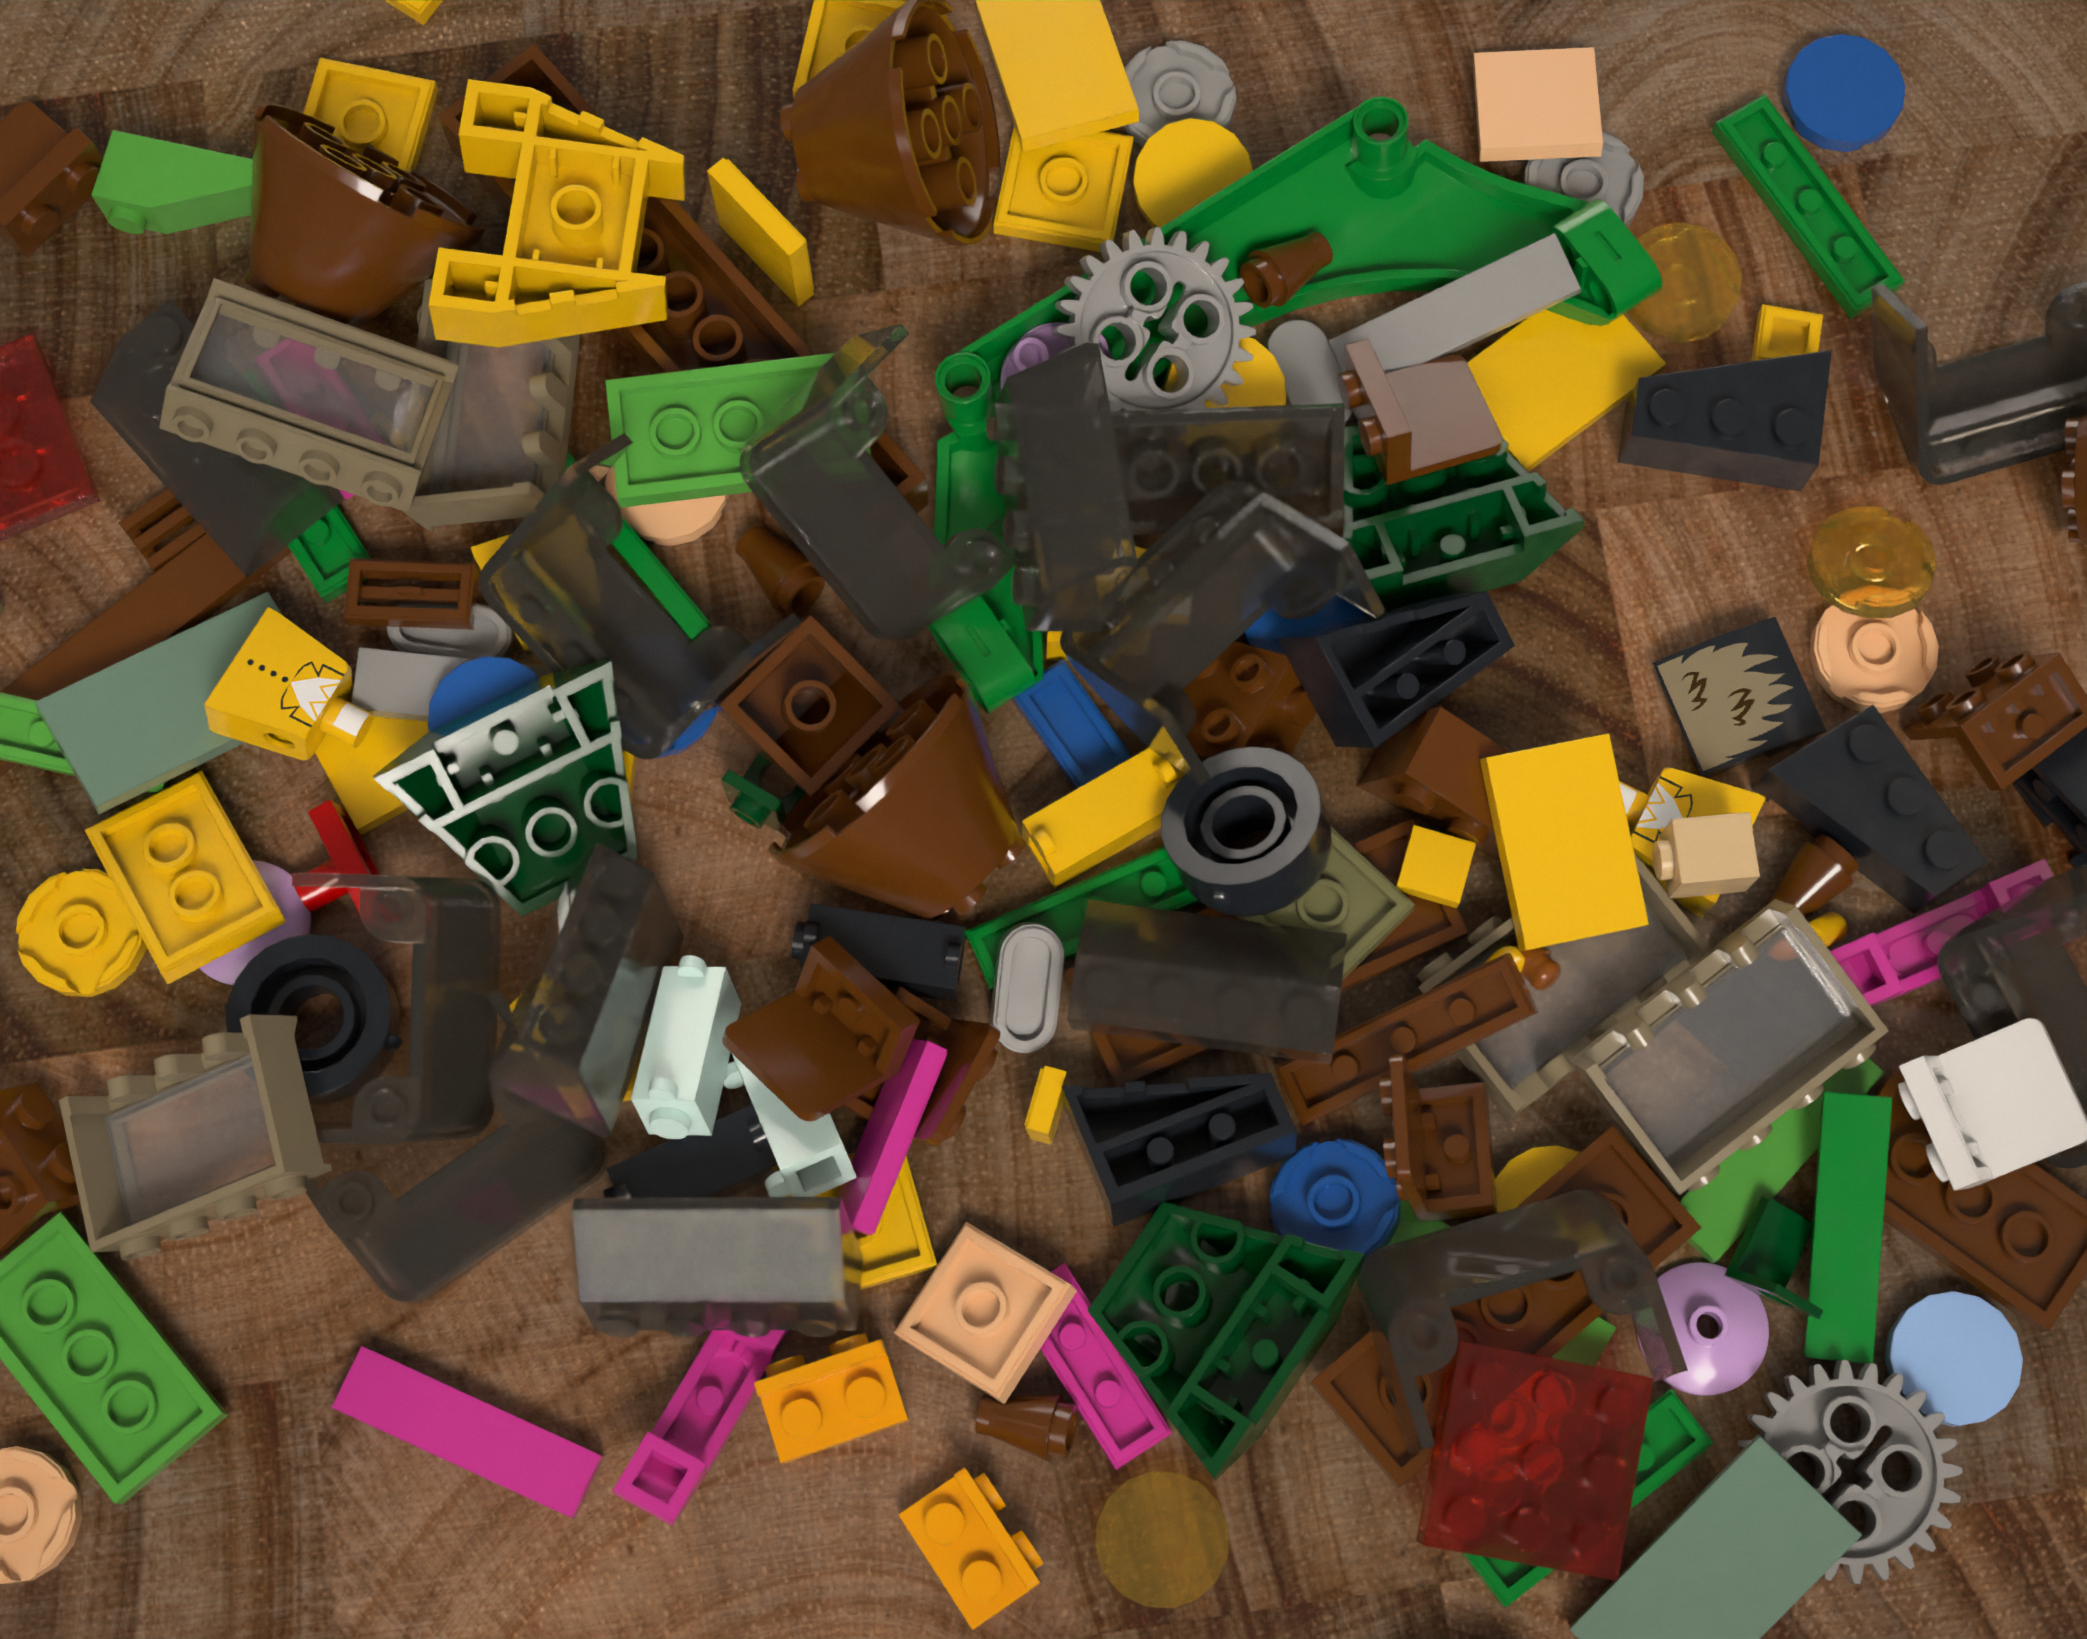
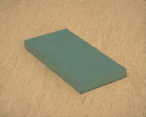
M269 592L259 595L35 702L38 713L98 815L245 743L209 730L204 703L267 607L281 614Z
M1758 1434L1569 1625V1630L1578 1639H1760L1862 1535Z

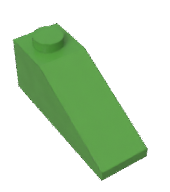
M112 130L91 196L110 225L130 234H143L144 230L169 234L251 215L253 159Z

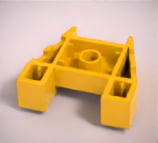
M468 79L458 134L465 172L516 180L503 256L438 247L428 304L436 340L499 348L667 320L666 277L636 273L648 196L685 201L684 155L643 137L640 141H636L605 127L604 120L585 111L578 115L553 104L551 96L531 87Z

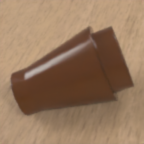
M1312 231L1297 239L1255 250L1249 254L1248 261L1240 268V278L1244 281L1243 289L1251 301L1261 308H1267L1271 305L1281 307L1319 270L1332 262L1333 252L1327 239L1317 231Z
M755 526L749 529L739 539L735 551L745 561L774 609H784L788 614L796 615L808 609L821 595L825 586V579L819 574L820 567L817 562L775 538L762 526Z
M1819 834L1812 843L1808 841L1803 842L1774 894L1764 905L1766 907L1775 899L1795 905L1806 918L1854 884L1851 876L1859 869V864L1837 842L1824 834Z
M983 1394L977 1411L975 1430L977 1434L991 1436L1048 1462L1051 1461L1053 1456L1068 1458L1076 1433L1078 1407L1075 1404L1063 1402L1062 1395L1010 1396L1006 1403L1003 1404L989 1394Z

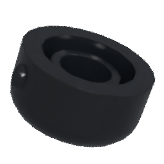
M1244 747L1230 749L1202 761L1191 768L1177 782L1166 800L1161 817V836L1167 854L1177 869L1180 881L1189 893L1212 910L1226 915L1250 917L1269 914L1287 907L1303 897L1317 883L1327 866L1331 852V822L1314 778L1299 761L1288 754L1271 748ZM1257 830H1272L1268 837L1256 846L1244 850L1230 849L1235 841L1247 833Z
M305 934L285 938L266 947L249 961L237 977L228 998V1003H225V1021L228 1033H243L240 1018L249 1014L294 1016L296 1011L311 998L321 994H330L339 998L344 1010L343 1025L338 1035L329 1044L317 1049L297 1047L310 1104L323 1105L342 1101L362 1092L380 1077L390 1063L394 1052L403 1043L402 1039L399 1038L401 1014L398 997L391 981L366 953L347 941L329 935ZM254 1068L246 1069L245 1071L256 1080Z

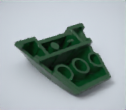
M1358 424L1343 428L1344 595L1389 609L1446 593L1482 592L1521 582L1584 528L1585 520L1573 508L1566 510L1546 490L1547 482L1537 472L1529 473L1508 452L1509 444L1503 438L1502 447L1496 454L1386 485L1374 456L1369 457L1363 448Z
M610 659L547 674L428 732L373 775V778L384 789L396 796L418 817V820L429 831L434 832L464 860V863L522 917L638 859L629 787L621 744L620 721L617 714L613 685L612 661Z
M1162 1202L1087 1311L1216 1481L1262 1436L1335 1327L1366 1255L1348 1249L1341 1251L1306 1242L1304 1238L1290 1234L1283 1236L1244 1226L1240 1221Z

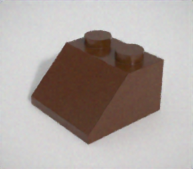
M810 615L719 705L717 712L758 753L811 797L901 705Z

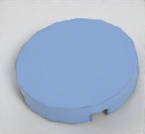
M1951 1291L1926 1296L1899 1314L1887 1335L1884 1361L1888 1375L1899 1373L1904 1376L1900 1392L1902 1397L1916 1390H1924L1927 1393L1925 1401L1919 1409L1922 1416L1943 1412L1945 1419L1941 1424L1956 1427L1986 1421L2007 1406L2020 1384L2023 1357L2017 1334L2001 1311L1980 1297Z

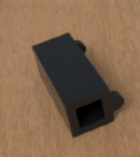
M813 903L810 905L808 920L806 922L797 921L791 958L801 960V971L811 946L831 936L888 990L890 986H901L918 997L951 1002L957 1001L966 945L965 926Z
M752 1104L716 1120L712 1136L687 1135L682 1139H672L606 1168L613 1185L603 1190V1194L617 1226L629 1223L630 1228L638 1237H641L762 1184L770 1175L780 1171V1168Z

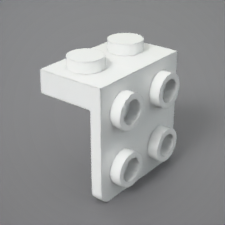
M2024 1019L1939 1056H1921L1899 1066L1905 1079L1904 1082L1898 1084L1902 1101L1914 1120L1923 1119L1933 1142L1926 1145L1930 1164L1942 1182L1950 1180L1954 1191L1973 1188L2087 1141L2086 1114L2044 1024L2038 1019Z

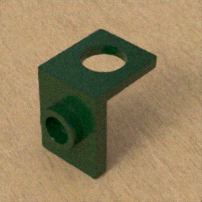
M758 753L743 777L728 769L721 779L728 802L731 803L729 810L755 828L761 829L766 824L781 833L777 828L803 795L804 791L796 785L789 795L776 798L763 790L760 786L761 775L772 764Z
M1762 1196L1724 1275L1774 1304L1816 1319H1820L1824 1311L1786 1288L1812 1233V1222L1774 1199Z

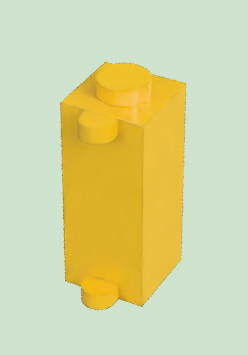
M1152 745L1022 820V837L1053 888L1057 889L1160 829L1166 800L1177 782L1185 774L1173 757L1163 759L1155 745Z

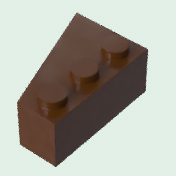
M1442 707L1425 711L1376 748L1356 785L1357 787L1453 837L1476 843L1475 848L1500 861L1479 759L1511 752Z

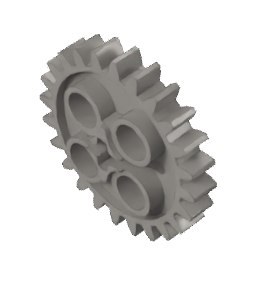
M1152 228L1148 230L1144 246L1135 230L1123 233V252L1110 239L1100 243V251L1104 262L1102 263L1090 255L1082 257L1079 262L1088 277L1086 279L1077 276L1067 277L1064 283L1076 294L1075 299L1061 300L1055 303L1056 309L1070 316L1069 324L1052 328V334L1068 338L1070 346L1054 355L1055 360H1073L1076 367L1064 379L1065 384L1084 381L1088 387L1082 394L1079 403L1083 406L1096 402L1099 399L1102 400L1103 405L1099 419L1102 421H1110L1119 411L1123 412L1122 429L1125 431H1133L1139 424L1141 417H1144L1147 433L1158 434L1161 431L1164 416L1173 431L1185 430V411L1197 422L1206 421L1209 418L1204 401L1207 400L1216 406H1225L1228 403V399L1220 386L1222 384L1238 386L1242 385L1244 381L1232 369L1233 364L1252 361L1253 359L1252 354L1238 347L1239 339L1256 335V329L1239 324V316L1253 309V303H1235L1232 296L1244 284L1243 279L1225 282L1221 275L1229 263L1227 257L1218 259L1210 264L1207 263L1205 259L1210 243L1206 241L1198 243L1190 251H1187V238L1184 231L1174 233L1168 244L1165 245L1161 228ZM1137 271L1147 273L1155 284L1156 293L1149 305L1139 303L1131 293L1130 283ZM1176 282L1183 285V292L1178 301L1169 308L1158 326V332L1165 336L1164 341L1152 343L1146 347L1138 363L1134 379L1128 381L1125 378V371L1150 338V331L1143 327L1144 322L1159 319L1163 315L1167 307L1166 305L1171 298L1173 286ZM1191 303L1199 305L1207 315L1208 325L1206 331L1199 338L1191 335L1184 325L1183 316L1186 308ZM1107 325L1116 327L1125 339L1123 354L1117 360L1108 358L1100 348L1099 338L1102 330ZM1162 357L1170 360L1177 370L1176 384L1169 392L1162 391L1153 380L1154 365Z
M1848 1360L1836 1361L1832 1380H1829L1820 1364L1809 1365L1808 1376L1810 1385L1805 1386L1795 1375H1786L1783 1378L1789 1396L1784 1399L1773 1392H1765L1762 1396L1772 1411L1771 1415L1768 1418L1762 1415L1749 1414L1747 1420L1761 1432L1760 1436L1786 1461L1798 1452H1803L1812 1459L1816 1474L1811 1485L1820 1494L1825 1492L1840 1477L1842 1471L1836 1464L1839 1457L1843 1459L1859 1457L1871 1443L1880 1427L1885 1425L1890 1429L1889 1437L1856 1465L1854 1471L1861 1478L1858 1485L1841 1483L1826 1499L1837 1511L1847 1501L1854 1500L1859 1503L1865 1511L1866 1526L1861 1533L1862 1536L1821 1578L1831 1581L1837 1572L1839 1564H1843L1848 1582L1860 1584L1864 1565L1868 1564L1875 1577L1884 1581L1889 1579L1888 1559L1893 1558L1901 1567L1911 1570L1915 1566L1909 1547L1914 1544L1925 1551L1933 1552L1936 1547L1930 1536L1926 1533L1928 1527L1931 1525L1933 1527L1950 1529L1952 1526L1950 1521L1937 1511L1940 1502L1958 1503L1961 1499L1955 1492L1943 1487L1944 1478L1955 1477L1963 1473L1962 1467L1943 1463L1941 1455L1954 1448L1958 1444L1957 1440L1936 1438L1933 1430L1945 1419V1415L1943 1412H1935L1922 1416L1919 1409L1923 1405L1927 1393L1924 1390H1916L1902 1397L1900 1392L1904 1376L1899 1373L1891 1374L1882 1385H1879L1877 1365L1873 1363H1866L1861 1369L1858 1378L1854 1379ZM1843 1403L1854 1407L1861 1420L1859 1433L1849 1442H1843L1838 1439L1830 1426L1831 1414L1836 1407ZM1739 1440L1738 1446L1744 1449L1752 1440ZM1898 1451L1906 1456L1910 1462L1912 1472L1907 1485L1901 1489L1893 1490L1883 1480L1881 1469L1885 1458L1892 1452Z

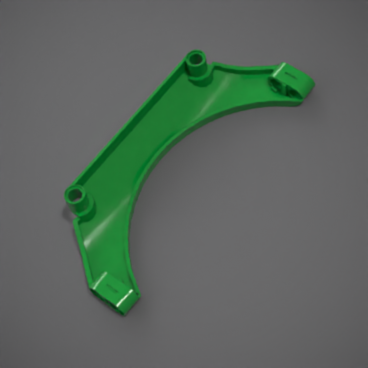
M1386 96L1365 100L1358 107L1160 227L1165 245L1168 244L1174 233L1184 231L1187 238V251H1190L1198 243L1206 241L1210 243L1205 259L1207 263L1210 264L1218 259L1227 257L1229 263L1221 275L1225 282L1240 279L1241 266L1248 261L1249 254L1255 250L1297 239L1312 231L1321 233L1327 239L1333 252L1332 262L1319 270L1283 306L1276 307L1271 305L1267 308H1261L1251 301L1243 286L1232 295L1235 303H1253V309L1239 316V324L1249 327L1259 325L1297 309L1345 297L1392 291H1434L1554 233L1578 281L1581 293L1545 310L1588 325L1603 326L1616 320L1662 289V278L1655 262L1606 202L1601 199H1595L1589 203L1503 178L1458 158L1426 139L1413 147L1407 139L1408 114L1404 106L1397 100ZM1377 133H1383L1389 135L1390 138L1385 140H1376L1370 138L1369 136ZM1146 237L1141 239L1143 246L1145 245ZM1137 271L1133 275L1130 283L1133 297L1139 303L1149 305L1156 293L1153 279L1147 273ZM1087 274L1081 276L1084 279L1088 277ZM1176 282L1173 286L1171 298L1166 305L1167 307L1163 315L1159 319L1144 322L1143 327L1150 331V338L1125 371V378L1128 381L1134 379L1138 363L1146 347L1149 344L1164 341L1165 336L1158 332V326L1169 308L1178 301L1183 292V285ZM1067 286L1059 289L957 353L946 357L939 364L935 372V386L940 408L953 432L937 440L935 516L925 621L942 652L954 669L968 681L973 697L987 714L992 713L1044 680V611L1050 571L1057 549L1058 530L1064 527L1084 481L1104 449L1122 428L1123 412L1119 411L1114 421L1092 439L1075 446L1052 447L1038 443L1021 432L1005 409L1001 396L1000 377L1007 353L1023 334L1037 326L1052 322L1069 323L1070 316L1055 308V303L1058 301L1075 299L1076 294ZM1191 303L1186 308L1183 316L1184 325L1191 335L1199 338L1206 331L1208 325L1207 315L1199 305ZM1107 325L1102 330L1101 335L1106 339L1108 349L1114 360H1117L1123 354L1125 339L1116 327ZM1163 357L1155 363L1153 368V380L1159 388L1164 383L1169 364L1171 363L1170 360ZM964 386L979 388L975 394L969 397L952 395L957 389Z

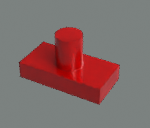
M331 799L309 810L308 814L331 859L293 879L294 888L305 907L313 913L349 893L363 922L381 933L405 921L361 834L355 828L347 811Z

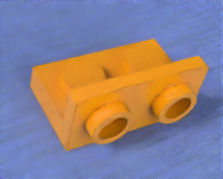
M866 1333L858 1334L830 1344L828 1348L831 1356L805 1364L803 1355H797L765 1367L767 1378L754 1382L757 1396L761 1399L781 1464L909 1421L882 1339L869 1343Z
M964 1467L953 1474L954 1477L898 1515L972 1630H974L1038 1586L1040 1581L1033 1571L1044 1563L1022 1529L1010 1537L998 1519L996 1513L1005 1508L1006 1505L986 1474L983 1472L972 1479Z

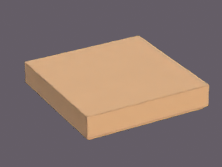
M1594 47L1474 53L1473 76L1480 162L1600 157L1602 155L1603 136Z
M965 1222L893 1333L912 1347L1005 1404L1077 1290L1068 1282L968 1222Z

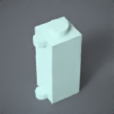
M687 955L681 957L679 966H663L631 1100L648 1134H656L667 1139H682L687 1135L712 1136L731 1053L723 1045L722 1037L726 1027L738 1020L742 1004L726 967H707L705 962L696 956Z
M733 1055L735 1061L727 1065L724 1086L728 1089H735L745 1085L780 1168V1171L770 1175L765 1181V1186L771 1198L781 1199L792 1195L795 1204H798L857 1178L830 1113L812 1122L800 1119Z

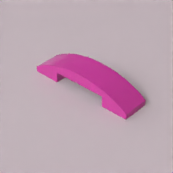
M2044 858L1991 881L1980 890L1878 934L1873 932L1830 952L1869 1005L1875 1007L2016 946L2075 917V914Z
M748 1263L716 1316L712 1332L651 1433H646L613 1488V1494L667 1524L674 1525L711 1469L756 1392L754 1382L764 1378L766 1374L765 1367L772 1363L805 1300V1293Z

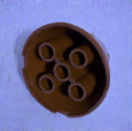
M908 0L801 86L795 95L793 104L782 107L780 114L781 128L785 138L793 143L798 165L796 185L799 195L806 203L817 201L821 205L958 247L977 244L986 237L994 222L998 205L997 198L988 199L989 171L1001 170L996 113L986 72L973 38L968 29L956 31L946 14L953 11V7L947 1Z
M267 101L261 102L254 113L250 270L245 277V282L254 289L274 298H278L281 294L296 303V307L359 329L434 274L438 247L466 251L480 241L487 227L481 222L478 227L472 226L477 214L455 196L415 170H412L411 174L398 167V160L367 143L362 153L349 148L344 141L333 135L334 126L284 105Z
M949 671L929 680L900 700L899 704L904 712L881 733L877 730L811 797L805 792L777 828L786 837L784 843L780 847L774 841L769 846L770 854L780 864L927 919L931 918L933 921L941 918L951 908L959 915H962L981 900L987 891V887L982 881L996 866L1001 869L1011 863L1022 852L1026 841L1018 833V827L970 685L958 671Z

